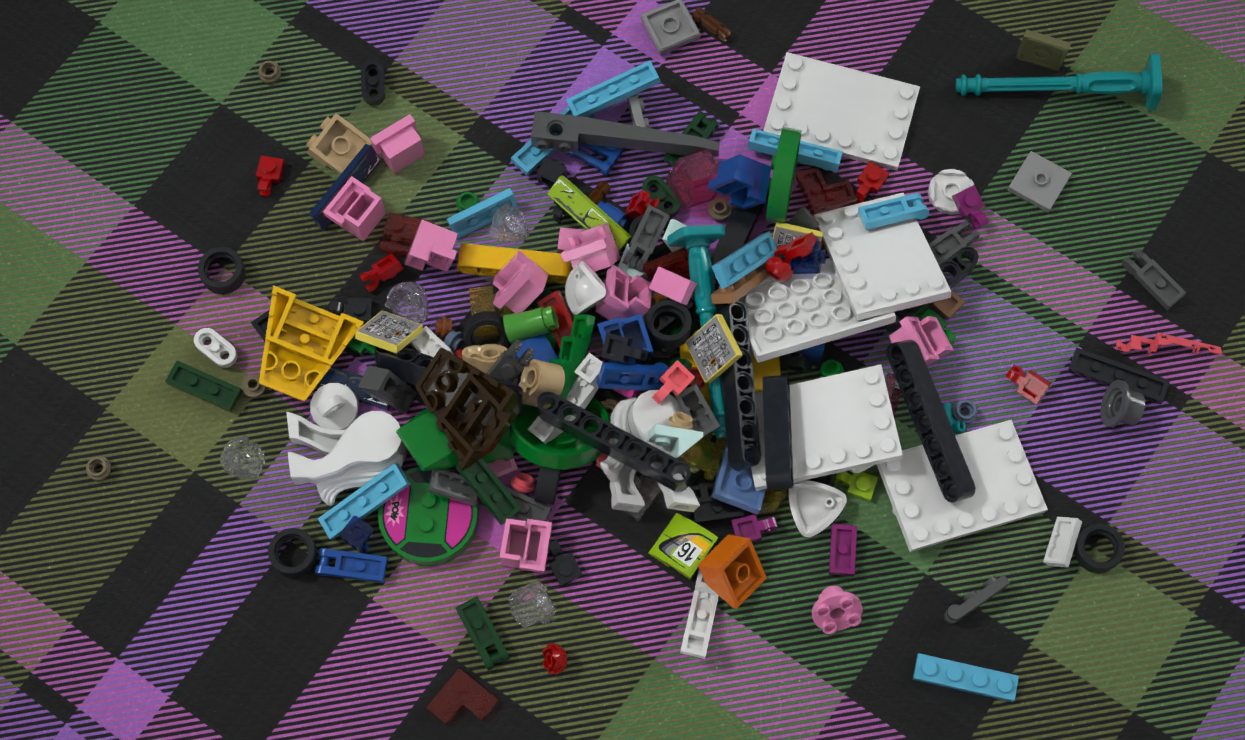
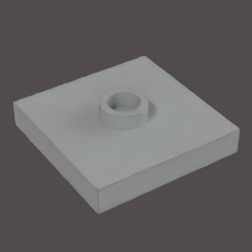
M683 0L672 1L640 15V19L659 55L701 38V34Z
M1030 151L1007 190L1049 213L1072 173Z

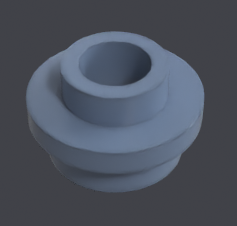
M451 331L444 340V343L452 350L453 354L458 349L463 350L465 347L463 333L460 331Z
M960 400L953 407L954 418L959 422L963 421L965 424L973 422L978 413L976 405L969 400ZM966 409L969 415H962L960 410Z

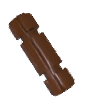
M698 7L693 12L692 18L698 23L702 22L701 25L714 35L718 34V38L726 42L731 37L732 30L726 26L723 27L720 21L712 15L706 14V11L701 7Z
M600 181L596 186V190L593 189L587 197L598 205L603 200L602 197L610 192V185L605 181Z

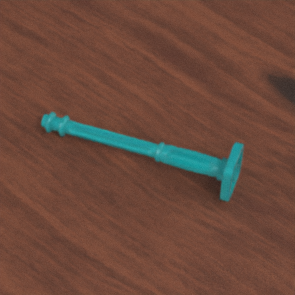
M1159 53L1150 54L1145 69L1141 70L1140 73L1108 71L1086 74L1077 73L1076 76L1022 78H981L979 74L975 78H967L963 74L961 78H956L955 88L956 92H960L962 96H965L967 92H975L979 96L981 92L1075 90L1077 93L1119 94L1139 91L1140 94H1145L1146 109L1156 110L1163 89L1161 58Z
M724 225L686 226L667 236L669 246H685L686 250L689 251L690 280L697 283L693 291V297L697 308L696 314L700 316L701 327L715 316L714 313L717 311L711 298V294L715 292V284L708 248L710 244L725 236ZM720 375L712 383H709L712 412L721 426L720 429L713 432V434H716V439L726 438Z

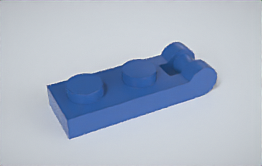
M602 363L597 385L598 388L659 390L664 385L659 379L669 368L663 363H656L655 365Z
M326 548L319 549L318 557H320L319 565H316L315 574L384 583L388 563L387 557ZM330 559H336L335 567L329 566Z

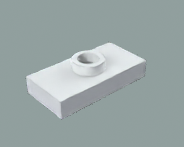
M427 326L423 328L421 334L409 343L415 351L432 357L436 355L440 348L453 353Z
M1057 517L1043 560L1046 565L1069 567L1082 525L1081 520L1078 518Z

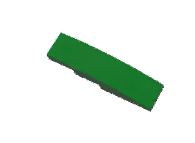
M588 314L574 315L571 337H562L559 359H550V363L563 367L565 382L559 396L564 399L577 378V374L574 371L585 358L596 316Z

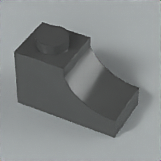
M368 366L358 385L370 397L380 400L404 414H407L417 394L390 370L374 366Z
M697 384L685 389L678 396L675 395L683 412L692 417L693 430L703 432L702 438L721 428Z

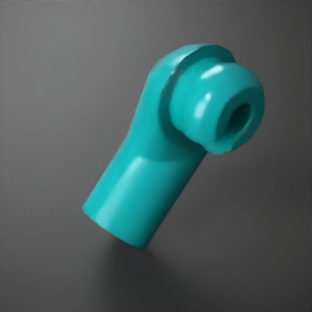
M942 403L954 434L964 433L966 425L963 421L959 422L952 417L951 403Z

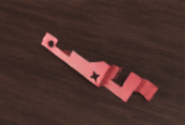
M1157 333L1154 340L1131 335V341L1128 344H1123L1121 340H1116L1117 350L1129 352L1131 349L1141 351V342L1150 344L1148 349L1149 357L1152 351H1157L1159 345L1166 346L1171 344L1192 348V345H1195L1192 353L1196 350V355L1201 347L1208 348V352L1222 355L1221 347L1162 333Z

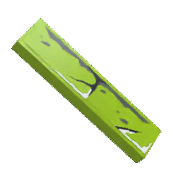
M564 175L559 176L547 193L586 230L608 223L619 253L632 236Z

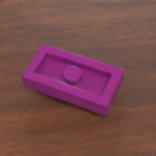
M831 525L829 575L854 577L857 526Z

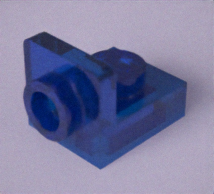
M816 241L813 253L803 258L798 256L792 259L791 270L794 271L793 274L820 273L822 264H826L825 249L821 250V241Z
M353 516L339 535L345 543L358 552L365 554L369 548L366 541L374 532V529L357 516Z

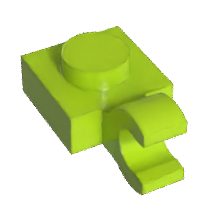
M844 471L837 473L835 483L848 487L847 495L870 502L878 477L864 472L850 475Z

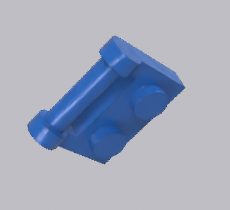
M579 143L578 152L572 151L566 153V155L571 158L576 157L599 169L601 174L607 176L625 148ZM583 146L606 158L607 161L604 162L581 150L580 147Z

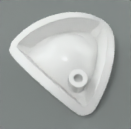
M583 260L570 272L565 285L566 302L573 316L581 315L601 302L606 295L605 284Z
M809 480L794 482V487L789 489V502L792 516L799 532L804 537L809 538L827 528L843 510L847 502L846 495L834 487Z

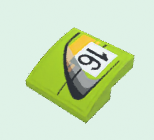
M676 513L648 554L667 567L671 566L688 579H691L698 569V564L707 556L719 537L690 519Z

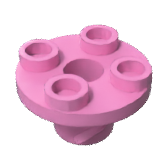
M829 586L822 591L814 604L812 618L814 623L825 634H833L836 631L859 625L863 608L860 599L856 595L844 592L839 586Z

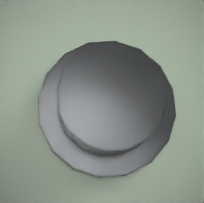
M1119 379L1113 381L1108 386L1102 399L1101 421L1108 427H1115L1120 422L1132 426L1136 425L1144 413V395L1129 390L1126 381Z

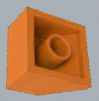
M728 534L698 564L706 585L735 609L767 578L750 538Z

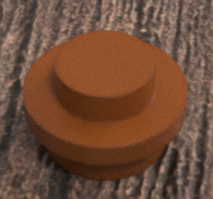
M441 316L440 320H436L435 334H438L439 338L444 340L452 331V319Z

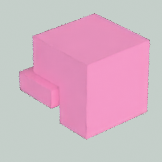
M410 114L370 138L373 149L378 155H381L393 174L425 156L422 139L417 134L415 120Z
M351 176L323 211V214L364 242L386 214L382 198Z
M422 220L416 231L405 265L423 271L424 265L427 264L447 272L457 251L453 250V246L458 233Z
M608 223L573 234L568 238L571 247L561 253L563 261H570L573 268L583 260L594 272L612 266L621 258Z
M519 250L495 275L492 284L499 291L496 293L493 304L499 309L505 305L514 313L523 312L543 292L549 274Z
M615 265L610 266L607 269L606 280L603 281L606 295L596 305V312L608 320L618 317L625 319L638 314L644 316L651 307L652 290L649 289L651 283L638 274L631 280L630 275Z
M907 316L899 321L902 327L889 335L892 343L910 339L914 340L920 348L927 367L954 350L936 317L927 316L920 321L918 317Z
M506 518L499 557L502 566L545 573L552 522L527 519L526 523V521Z

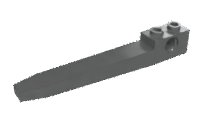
M538 111L534 113L531 133L532 147L540 150L558 149L564 153L578 152L579 143L702 157H718L720 142L697 136L582 116ZM555 131L561 132L558 136L551 135Z

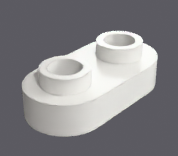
M203 328L195 334L194 344L197 349L217 366L228 368L235 364L238 356L237 351L231 343L210 328ZM206 340H212L211 344L204 345V342ZM224 354H229L227 359H222Z

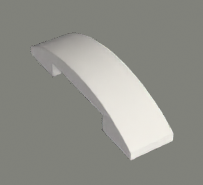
M589 353L574 371L578 377L565 399L585 409L598 390L597 379L603 362ZM568 415L564 419L566 421H572L576 417ZM539 416L528 428V431L545 444L563 432L543 421Z
M700 569L680 653L705 659L719 595L706 585Z

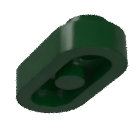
M658 176L647 177L643 181L642 190L651 194L650 199L655 200L658 198L660 200L657 209L669 214V218L676 216L680 210L679 198L662 178ZM656 188L658 191L653 193L650 189ZM671 205L672 208L667 210L664 206Z

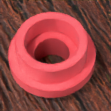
M522 472L516 473L515 477H512L510 481L514 491L521 494L532 492L535 487L533 483L534 478Z

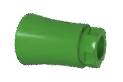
M552 306L540 307L520 313L504 314L503 316L505 332L511 345L516 340L524 341L550 333V330L559 328L558 317Z

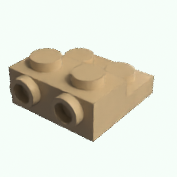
M335 113L332 119L327 116L320 125V128L323 130L320 135L316 136L314 134L308 141L306 146L309 149L306 153L324 167L327 165L341 175L365 144L371 145L372 143L369 137Z

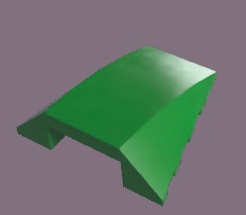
M427 408L400 427L396 433L422 471L452 468L460 460L455 452H451L447 445L449 441L445 433L439 430L436 425L437 419L435 415L430 413ZM510 426L494 450L483 457L486 463H494L499 459L509 461L514 458L510 439Z

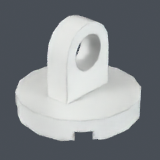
M328 383L321 386L314 393L310 402V413L313 420L321 428L344 430L358 416L359 400L356 393L350 387L340 383Z

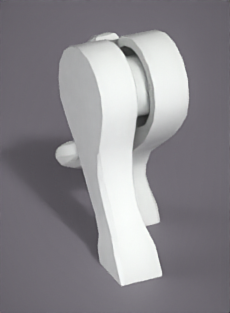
M649 390L638 398L633 397L618 402L611 414V424L671 455V445L662 447L657 446L655 442L647 441L648 431L655 424L670 426L668 421L674 412H683L678 401L668 394L658 404L652 398L658 390ZM615 438L610 439L611 445L617 444L619 442V440ZM632 450L629 454L631 456H639L641 452ZM608 456L605 461L600 462V465L610 480L612 509L639 512L645 506V503L634 484L636 470ZM653 462L651 466L653 468H660L663 464L661 462ZM680 473L673 475V478L676 480L684 479ZM658 483L663 492L667 509L694 512L700 506L690 487L682 492H676Z
M383 411L364 413L344 430L321 428L299 415L286 412L289 438L292 443L308 446L326 455L322 459L312 460L299 454L288 452L291 479L294 484H316L321 499L329 506L334 504L335 498L340 492L353 487H362L394 463H398L402 467L407 456V448L396 433L400 428L399 423L392 415Z

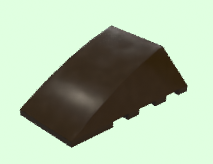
M444 348L438 350L415 386L429 412L435 415L437 427L445 433L449 441L447 445L451 452H455L460 460L458 464L461 470L467 469L492 452L519 413L517 392Z

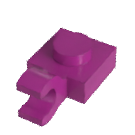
M975 185L952 196L961 217L968 215L974 229L988 223L985 214L979 210L985 205Z
M756 514L731 520L735 536L750 538L751 542L762 540L761 533L777 530L775 517L757 521Z

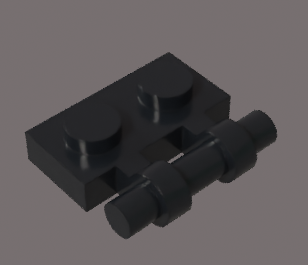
M701 479L697 483L689 484L694 493H700V497L697 498L700 506L693 512L694 522L697 524L744 517V510L708 496V491L713 490L716 480L706 481Z

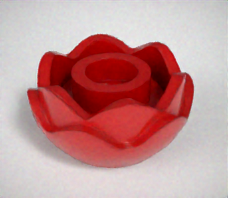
M772 256L766 262V272L775 280L784 282L792 278L794 271L791 270V266L788 263H783L779 257Z
M555 643L547 644L542 650V654L545 657L543 666L548 670V674L558 675L567 666V654L560 645Z

